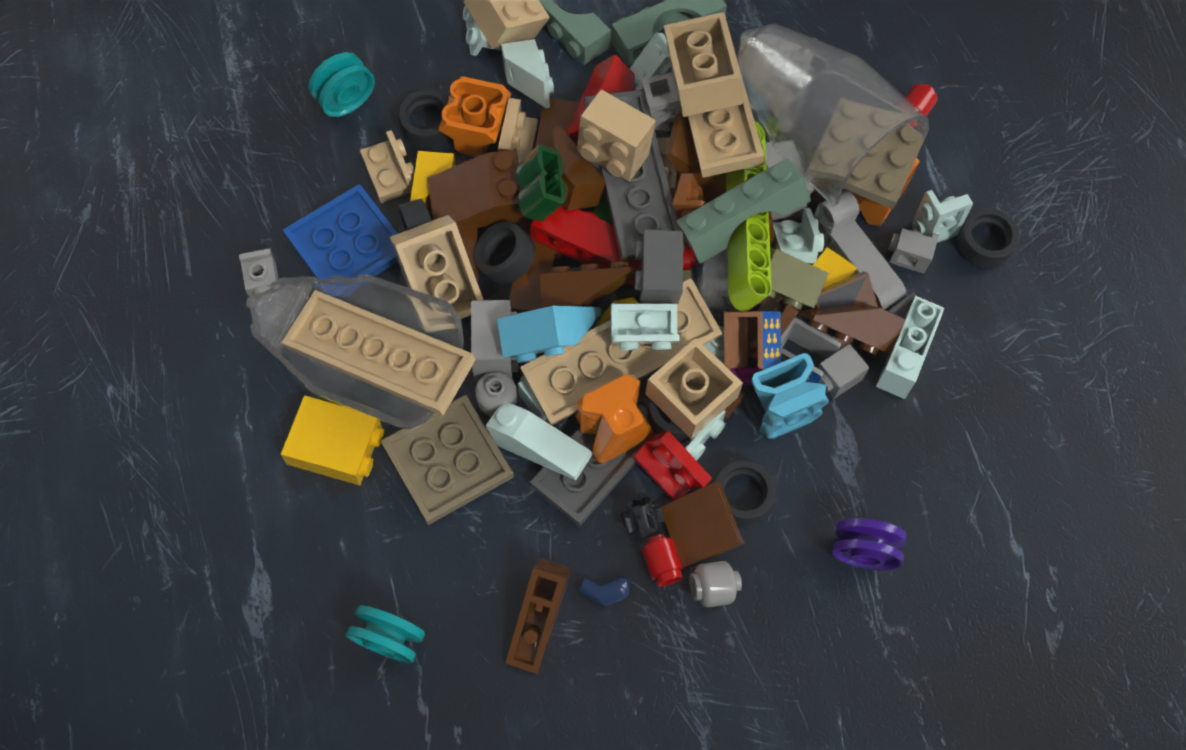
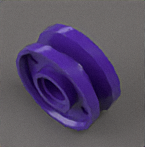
M863 518L844 519L836 524L835 534L841 540L833 545L832 554L834 558L852 566L873 570H894L904 565L905 556L903 552L898 550V548L904 547L907 542V534L903 529L887 522Z

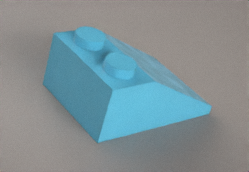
M549 306L498 318L497 324L503 358L516 357L517 363L537 360L536 354L544 352L545 357L565 354L564 348L577 345L602 314L601 307Z

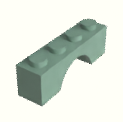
M539 0L550 17L545 26L548 28L551 36L556 40L559 39L566 46L568 53L573 58H577L583 65H586L610 48L611 30L593 12L588 14H572L559 8L554 0Z
M665 0L613 23L611 43L625 64L629 66L636 61L655 33L664 29V25L722 12L726 13L727 5L723 0Z
M788 157L678 219L677 223L680 230L683 231L686 244L700 264L727 249L733 231L747 218L767 211L785 216L810 202L811 199L804 176Z

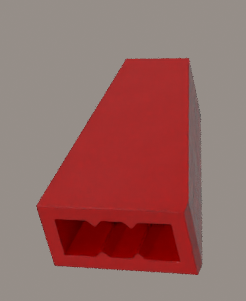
M616 54L595 66L566 134L576 146L578 144L580 118L585 111V97L596 96L601 89L609 94L633 91L635 74Z

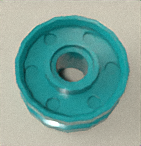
M344 52L330 57L316 68L309 80L308 90L312 98L320 104V108L330 117H340L358 109L368 99L373 91L375 80L374 75L363 65L358 56L354 53Z
M359 605L355 616L367 624L366 628L348 627L345 636L354 643L380 655L408 664L413 663L416 654L405 646L404 643L405 641L422 642L425 632L416 625L393 614L370 606Z

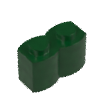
M540 144L517 166L516 176L521 188L519 207L524 217L543 222L562 206L566 200V188L561 178L563 174V160L560 152L556 149Z

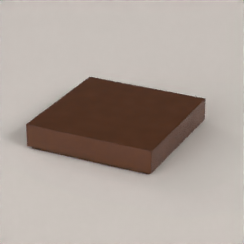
M713 482L704 488L698 489L661 507L670 538H673L683 569H689L744 544L721 482Z

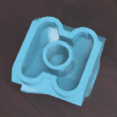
M806 353L757 372L752 377V385L765 410L759 432L766 435L769 439H774L813 422L822 415L821 408L829 402L825 394L826 384L806 382L814 366L811 357Z

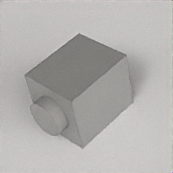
M848 344L819 364L818 369L824 372L819 384H826L825 393H829L835 399L863 380L869 366L853 347Z

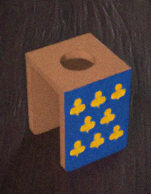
M724 312V365L728 369L748 367L747 317H758V368L767 369L781 363V312Z

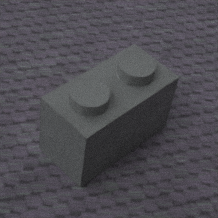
M644 229L642 240L636 241L635 260L640 261V271H635L634 290H640V302L679 304L683 292V231Z

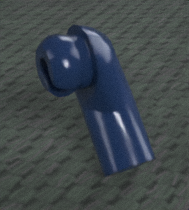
M619 576L611 582L600 585L586 577L578 592L601 605L608 606L627 597L630 590V582L625 577Z

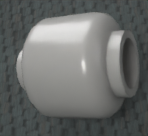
M502 372L485 374L479 379L475 387L476 403L480 411L489 417H492L497 408L505 401L516 405L517 388L513 379Z
M726 561L699 564L694 574H690L689 578L693 599L695 601L698 600L704 607L731 604L736 598L737 591H740L742 588L739 572L737 570L733 571L731 565Z

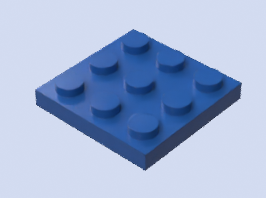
M360 184L282 230L287 240L327 295L337 299L398 262L389 238L398 233Z

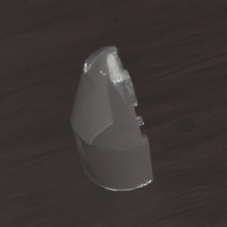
M776 23L749 29L742 33L737 56L738 65L746 93L756 108L758 118L769 135L772 147L784 159L789 157L804 178L833 207L839 204L844 184L855 167L888 134L907 124L922 139L927 136L929 129L928 118L864 59Z
M359 275L358 278L332 276V279H317L316 277L279 278L271 283L272 288L258 296L252 294L247 299L246 304L251 310L253 324L250 325L252 335L278 358L293 375L301 380L310 392L395 427L414 428L425 423L435 412L289 350L281 343L314 290L463 349L464 336L461 319L450 303L371 275Z

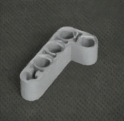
M844 190L820 203L816 209L814 219H818V230L824 235L825 248L828 247L856 266L855 274L863 271L869 274L877 306L885 310L906 297L905 286L856 223L859 205L854 195L848 190Z

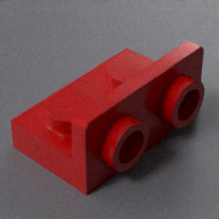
M669 430L653 434L633 455L635 461L672 501L684 497L690 489L704 488L712 479Z

